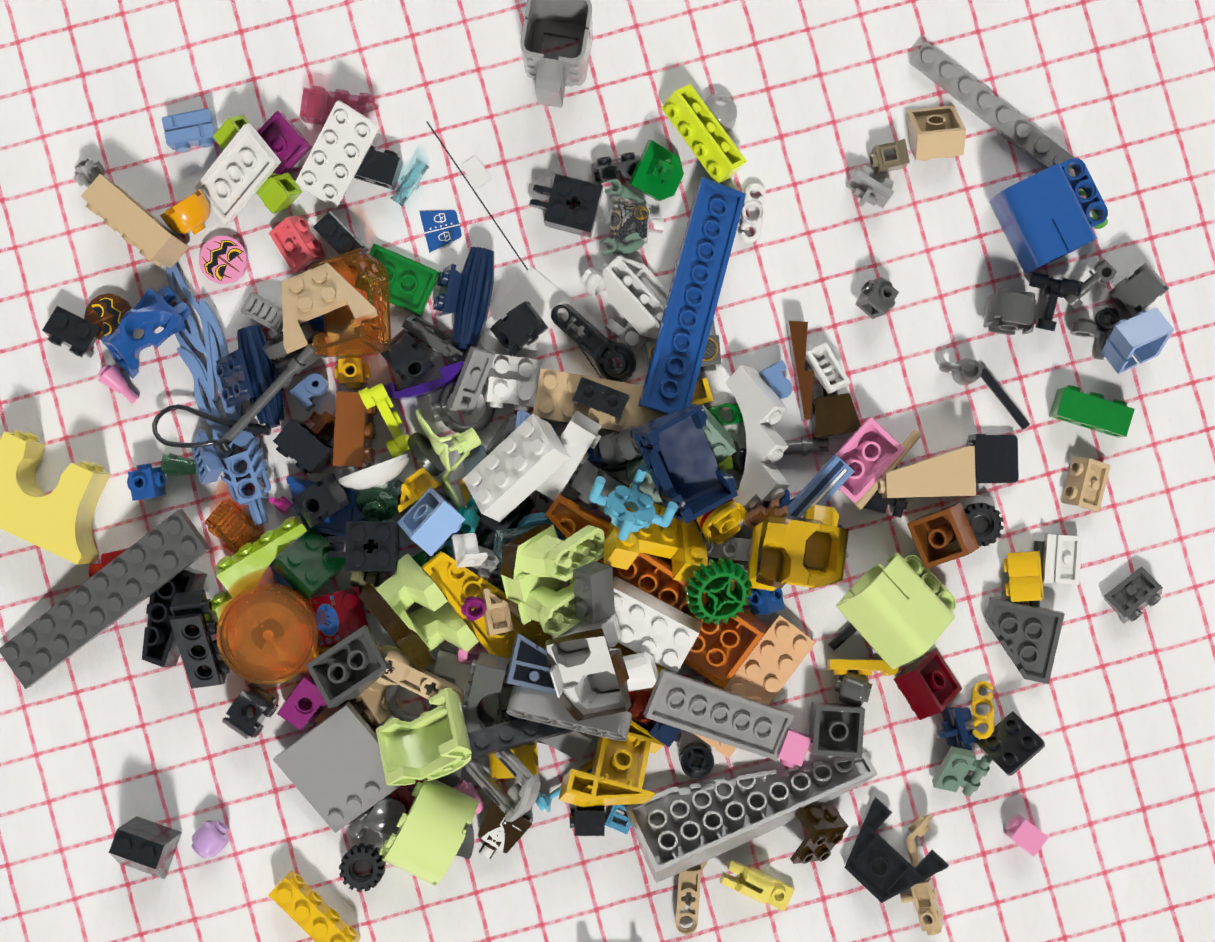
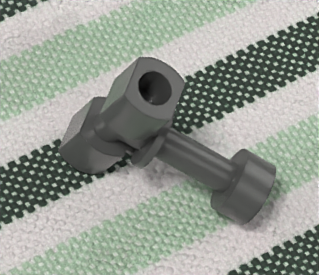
M1105 259L1099 260L1094 265L1095 273L1091 270L1089 271L1092 276L1083 283L1080 296L1064 293L1063 297L1074 309H1077L1083 303L1080 298L1098 282L1103 285L1102 279L1107 282L1115 277L1117 271Z

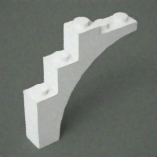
M740 365L725 383L736 398L746 431L747 452L745 468L737 491L738 496L734 497L733 500L741 504L748 513L759 505H763V501L781 499L785 494V490L790 485L773 464L783 457V452L789 447L772 426L782 418V414L787 407L753 367ZM743 520L739 523L740 526L744 525Z

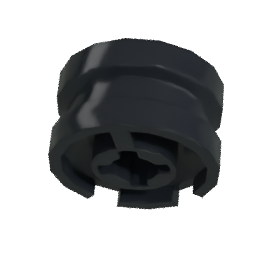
M701 742L687 744L680 753L679 761L681 768L691 778H704L710 774L714 767V757L711 750ZM696 755V757L701 758V762L694 764L693 756Z

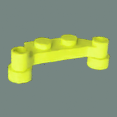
M380 383L370 389L366 387L358 391L367 409L377 405L393 439L385 442L391 456L395 458L409 450V435L403 436L398 426L402 424V421L396 410L391 412L390 408L394 406L383 384Z

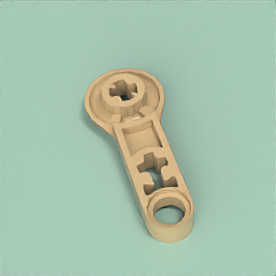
M392 645L379 647L386 662L387 660L392 661V667L394 668H390L375 682L385 686L400 685L428 700L438 694L437 690H441L443 687L452 688L460 696L461 705H463L464 693L460 687L425 669L419 672L405 653L398 647ZM432 682L436 683L435 688L437 690L432 689L430 692L427 691L426 684L431 685Z
M708 860L678 873L675 922L676 928L681 934L690 935L697 929L701 872ZM686 892H691V896L695 897L690 899V910H685V899L681 898L686 896ZM684 916H690L693 919V925L689 928H683L679 924L680 919Z

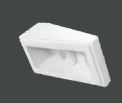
M827 342L806 351V364L811 371H814V375L828 394L851 383ZM822 356L825 358L819 362H817L816 360L817 358ZM827 363L830 365L829 367H826L824 369H821L820 367ZM834 370V374L826 377V373ZM835 378H840L841 381L833 385L829 382Z

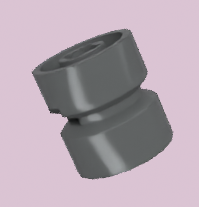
M634 426L622 429L620 433L613 432L600 438V452L604 461L609 466L623 463L626 459L632 460L642 457L632 435Z

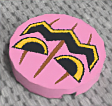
M217 236L211 238L203 245L199 253V266L202 273L215 283H234L247 270V252L236 239L229 236Z

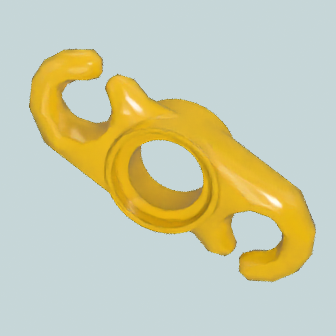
M980 681L972 688L971 712L974 719L972 726L977 728L980 724H985L988 729L984 733L974 729L972 734L976 738L986 739L994 732L995 708L992 702L994 694L989 692L987 695L982 696L978 691L982 687L992 691L994 686L987 681ZM986 704L990 707V710L986 715H979L976 713L977 707Z

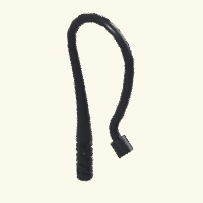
M180 404L162 409L154 418L152 423L153 434L159 442L166 446L197 448L219 445V450L223 456L226 457L232 453L229 445L220 440L194 443L167 441L158 433L157 425L164 414L177 409L186 410L199 417L232 428L237 420L217 417ZM249 423L242 431L269 436L271 427Z

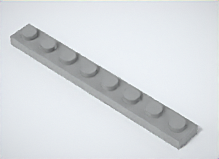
M925 41L909 63L1044 169L1074 158L928 42Z

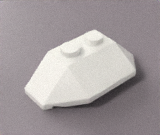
M619 255L602 270L607 298L640 335L656 340L669 291L645 264L625 259Z

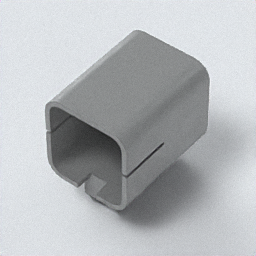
M527 0L520 44L525 72L529 78L536 80L535 92L538 104L562 108L565 87L581 86L585 82L593 40L592 4L590 0ZM544 35L579 40L576 58L560 56L558 60L545 58L544 54L541 53Z

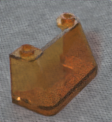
M361 248L313 264L312 269L328 263L375 307L378 316L372 319L361 321L360 324L356 323L348 305L324 314L325 334H316L312 345L316 348L315 354L322 358L378 354L390 350L389 277L385 266Z

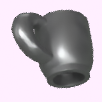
M964 358L956 363L942 362L939 364L940 371L951 373L953 380L960 385H969L976 382L982 373L980 363L972 358Z

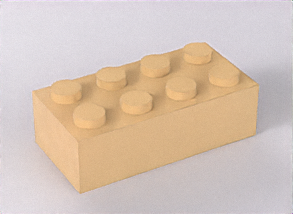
M99 174L81 195L88 202L86 207L90 211L103 218L105 224L114 231H118L126 242L138 248L141 255L150 262H154L157 266L165 265L171 269L188 250L189 246L124 190L103 175Z

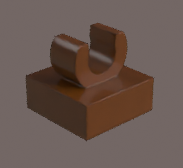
M314 411L309 417L315 423L311 431L329 441L334 434L335 416L327 411H324L322 415Z

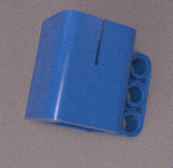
M1071 158L1061 164H1055L1006 188L989 201L1025 275L1097 239L1092 228L1104 222L1108 217V209L1085 163L1079 158ZM1067 167L1075 170V177L1069 175ZM1079 188L1086 192V198L1080 197L1078 193ZM1090 210L1096 213L1097 220L1091 219L1089 215Z

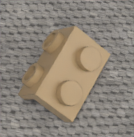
M374 682L362 694L352 700L355 704L358 703L363 711V718L368 724H372L373 727L392 716L386 702L388 685L385 686ZM396 696V702L399 708H404Z

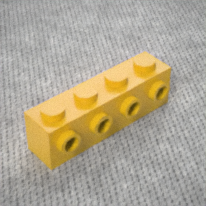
M292 870L268 894L315 942H358L361 938L352 926L340 918L336 910L330 908L323 901L322 897L316 891H313L300 875L295 874Z

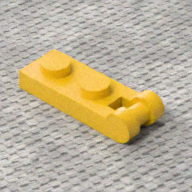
M829 659L826 661V670H833V675H847L848 671H857L859 675L872 676V671H880L884 676L895 675L899 667L891 669L884 660Z

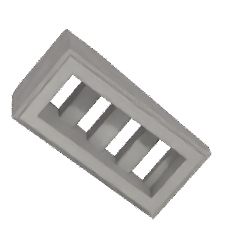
M251 292L241 308V313L280 333L283 328L282 307Z

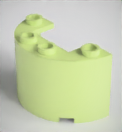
M452 688L441 689L438 691V694L429 698V704L437 705V707L431 711L421 713L419 718L411 722L401 721L399 718H391L386 720L385 724L376 728L386 785L415 784V779L423 780L427 778L428 781L434 780L459 770L471 760L472 751L461 700Z
M425 778L422 783L417 782L411 794L415 796L412 807L408 814L403 813L396 826L399 828L397 834L392 833L388 841L385 840L379 854L382 855L383 861L436 886L453 862L466 836L468 824H471L479 801L436 779L428 781Z

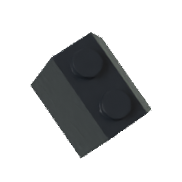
M136 816L116 830L109 854L120 864L165 879L182 832Z

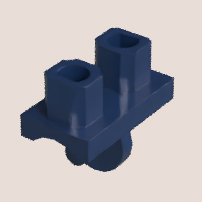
M946 707L942 711L944 718L941 721L942 730L936 732L937 737L945 738L947 746L951 745L952 747L972 751L971 746L977 743L979 739L972 734L974 729L966 730L964 722L972 719L970 708Z

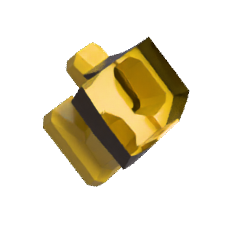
M813 505L804 511L803 518L789 516L788 519L769 516L763 522L756 525L752 532L747 571L748 579L752 583L750 588L774 591L777 588H782L785 584H791L812 589L843 581L849 529L837 527L839 514L835 508Z

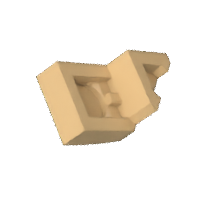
M483 589L482 600L485 605L484 618L487 635L491 636L514 631L508 606L509 603L495 596L489 589Z

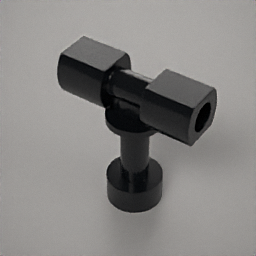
M1032 272L1029 286L1045 289L1044 294L1048 295L1043 318H1037L1035 327L1055 331L1057 322L1052 321L1058 297L1063 298L1064 293L1080 296L1083 282L1067 278L1059 280L1054 279L1052 275Z

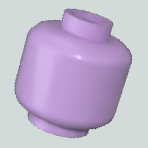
M221 821L204 822L192 835L193 850L203 858L215 857L229 842L227 826Z

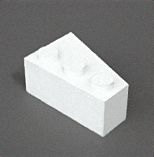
M579 411L575 412L559 438L570 458L536 489L537 491L555 500L558 494H561L566 484H571L578 473L576 471L577 466L580 465L582 467L590 455L587 453L588 448L594 449L601 438L598 435L601 428L600 424Z

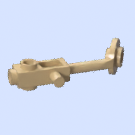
M930 813L925 817L920 815L908 828L910 834L906 837L907 851L910 862L914 867L920 863L914 838L917 835L921 838L930 829L928 823L933 818ZM930 877L910 887L912 892L901 893L900 898L902 903H915L922 931H926L927 935H936L941 933L944 925L943 912L939 908L937 890L934 889L932 878Z

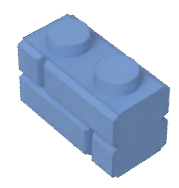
M210 108L162 117L167 146L176 152H187L190 150V147L197 145L201 148L213 146L214 142H217L213 138V135L218 131L216 115Z

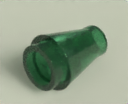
M169 453V455L163 454L161 472L167 474V477L188 474L197 475L193 459Z

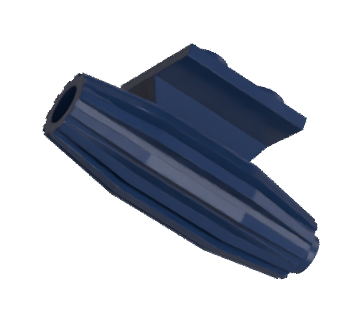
M471 247L461 273L456 270L455 264H451L443 269V272H439L437 286H440L439 295L434 297L433 310H436L435 316L437 317L454 313L453 343L458 344L457 348L469 351L471 346L477 347L487 321L494 284V251L490 249Z
M260 325L239 329L237 331L238 349L216 361V373L221 381L222 397L226 401L227 408H232L248 399L251 405H253L279 377L278 372L274 368L275 359H269L262 349L268 340ZM282 388L256 415L261 425H267L271 428L281 426L280 421L284 420Z

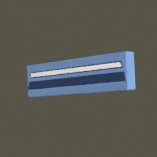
M835 454L787 506L788 515L785 519H788L789 516L803 518L804 511L813 505L823 506L855 471Z

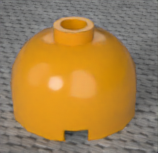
M199 189L162 213L160 217L171 230L181 234L192 231L195 235L206 228L204 222L210 216V205L205 195Z

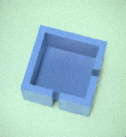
M1157 307L1149 311L1143 310L1127 321L1126 319L1118 321L1113 326V331L1106 339V344L1101 352L1117 374H1120L1138 364L1132 357V354L1140 364L1157 357L1173 333L1174 328Z

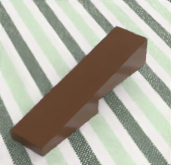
M789 320L786 323L801 421L811 420L814 371L805 370L808 322Z

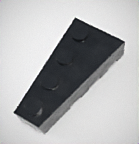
M187 567L150 595V601L147 604L146 610L148 621L144 631L142 660L161 667L177 665L180 652L170 623V617H173L170 606L175 593L202 590L207 573Z

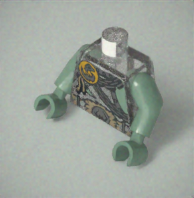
M618 179L607 180V182L613 185V190L605 189V193L608 195L615 194L616 196H613L609 238L600 241V244L603 243L607 246V250L601 251V254L629 255L641 249L648 242V232L663 233L664 219L650 218L651 206L647 205L644 198L633 190L621 185Z

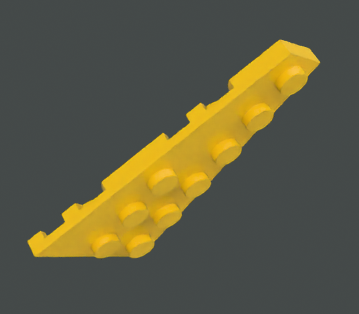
M441 551L421 567L441 590L449 604L471 629L488 654L510 659L515 633L521 634L546 650L545 641L551 640L552 636L543 632L540 622L532 620L522 625L516 620L510 610L514 631L488 636L484 615L475 621H470L462 614L461 606L464 605V600L470 596L482 599L483 589H489L495 596L508 602L506 593L466 567L457 568L456 560Z

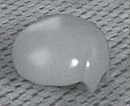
M722 94L709 96L704 103L727 133L734 127L736 122V104L731 97Z

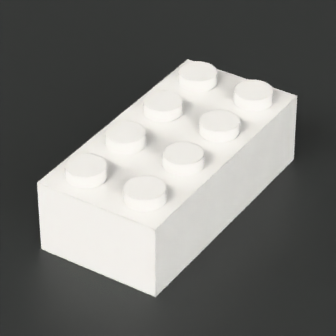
M532 413L471 470L463 480L481 514L501 522L560 468L570 456L551 424Z
M615 576L613 580L615 615L617 616L622 633L618 643L637 653H649L654 657L655 663L677 674L697 639L703 622Z

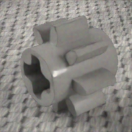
M87 158L75 165L76 171L73 177L80 187L83 185L89 187L99 174L105 175V169L100 161L94 163L90 158Z

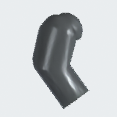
M374 806L362 813L350 824L348 832L354 839H360L364 836V821Z

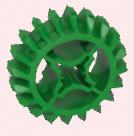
M719 557L716 563L714 560L709 559V565L707 566L700 563L701 570H692L694 578H687L690 586L684 587L687 594L685 601L689 604L688 608L694 613L696 618L699 620L703 619L707 624L712 621L718 625L721 619L724 623H728L729 617L737 620L736 613L738 611L744 613L742 606L750 605L747 597L752 596L750 589L752 583L748 579V573L743 570L740 564H735L730 559L725 562L723 558ZM732 578L735 579L734 591L730 589ZM703 592H706L707 594L706 604L702 603L701 598Z

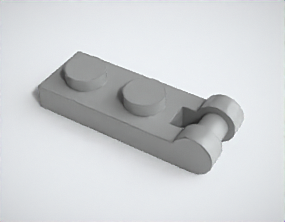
M470 347L452 396L447 400L448 410H461L463 414L467 415L473 413L495 354L476 347ZM463 396H466L467 399L462 401Z

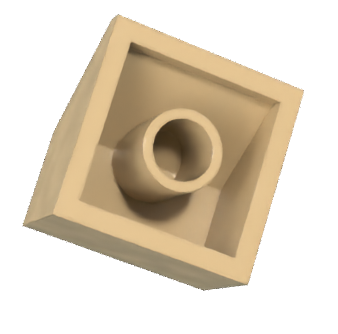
M954 105L906 110L910 149L915 160L928 161L933 158H953L954 156L964 155L966 128Z

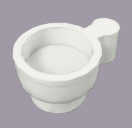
M607 262L599 270L590 267L581 278L580 283L585 286V290L593 297H597L605 289L602 270L609 265Z

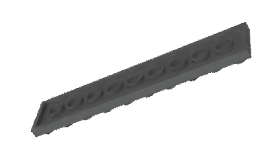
M177 510L0 647V654L25 689L33 686L211 548L184 510Z

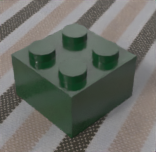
M312 527L277 557L273 568L308 601L343 569L345 558H327V552L337 550Z

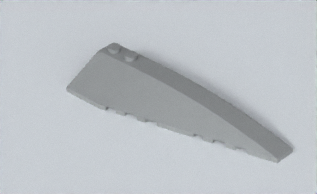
M862 753V758L839 757L835 758L834 761L823 763L822 761L812 762L811 765L800 767L795 765L793 768L788 767V769L778 771L776 769L739 775L728 780L722 778L706 784L694 783L690 784L689 787H672L655 794L646 804H631L625 807V810L647 865L656 883L796 819L797 817L794 814L799 807L823 805L877 776L878 773L866 753Z

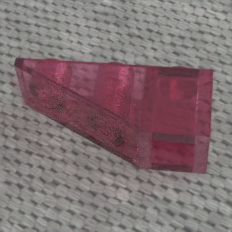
M312 86L311 89H303L299 116L304 123L325 125L335 103L339 100L360 114L378 109L379 103L376 98H373V95L368 93H359L358 96L351 95L346 90L336 89L335 92L326 91L323 87Z

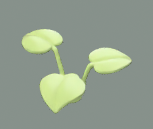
M419 408L416 410V415L422 430L430 440L436 454L439 455L443 466L448 470L443 476H440L444 491L454 505L460 509L464 506L460 504L457 495L450 486L449 476L467 456L471 455L470 451L482 443L472 427L461 434L457 432L454 435L438 437L423 419V408ZM455 439L452 441L453 446L448 448V444L442 443ZM454 450L458 454L463 452L460 458L450 467L448 453Z

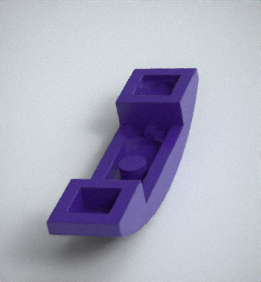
M461 361L439 368L442 378L398 391L396 384L393 382L383 386L390 400H406L426 396L444 388L448 383L455 380L460 375L464 362Z

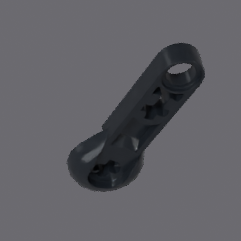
M560 304L552 309L551 319L554 324L594 359L599 372L605 379L624 382L632 377L637 361L630 347L623 343L609 340L569 304ZM560 308L566 309L569 314L565 322L558 318L557 314ZM574 325L577 327L584 326L583 332L585 335L578 336L579 330ZM619 358L621 360L619 362L621 367L614 368L612 366V363H614L612 359Z

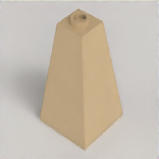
M975 446L956 448L882 473L881 478L878 479V492L882 493V498L976 496Z

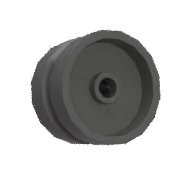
M309 321L300 324L307 343L313 345L316 348V352L306 361V366L303 369L317 361L327 351L321 339H311L315 330ZM282 331L265 343L262 349L269 359H278L274 368L281 375L288 367L287 363L294 356H298L305 347L287 354L284 348Z

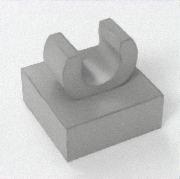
M478 546L479 553L487 552L488 557L481 566H470L467 568L472 572L478 573L479 577L489 579L491 573L496 569L497 564L501 560V556L497 551Z

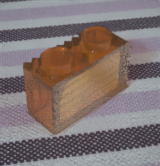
M231 499L222 501L204 521L208 525L209 532L216 537L222 538V541L226 543V548L234 554L239 552L243 545L254 543L265 533L259 525L255 526L254 521Z

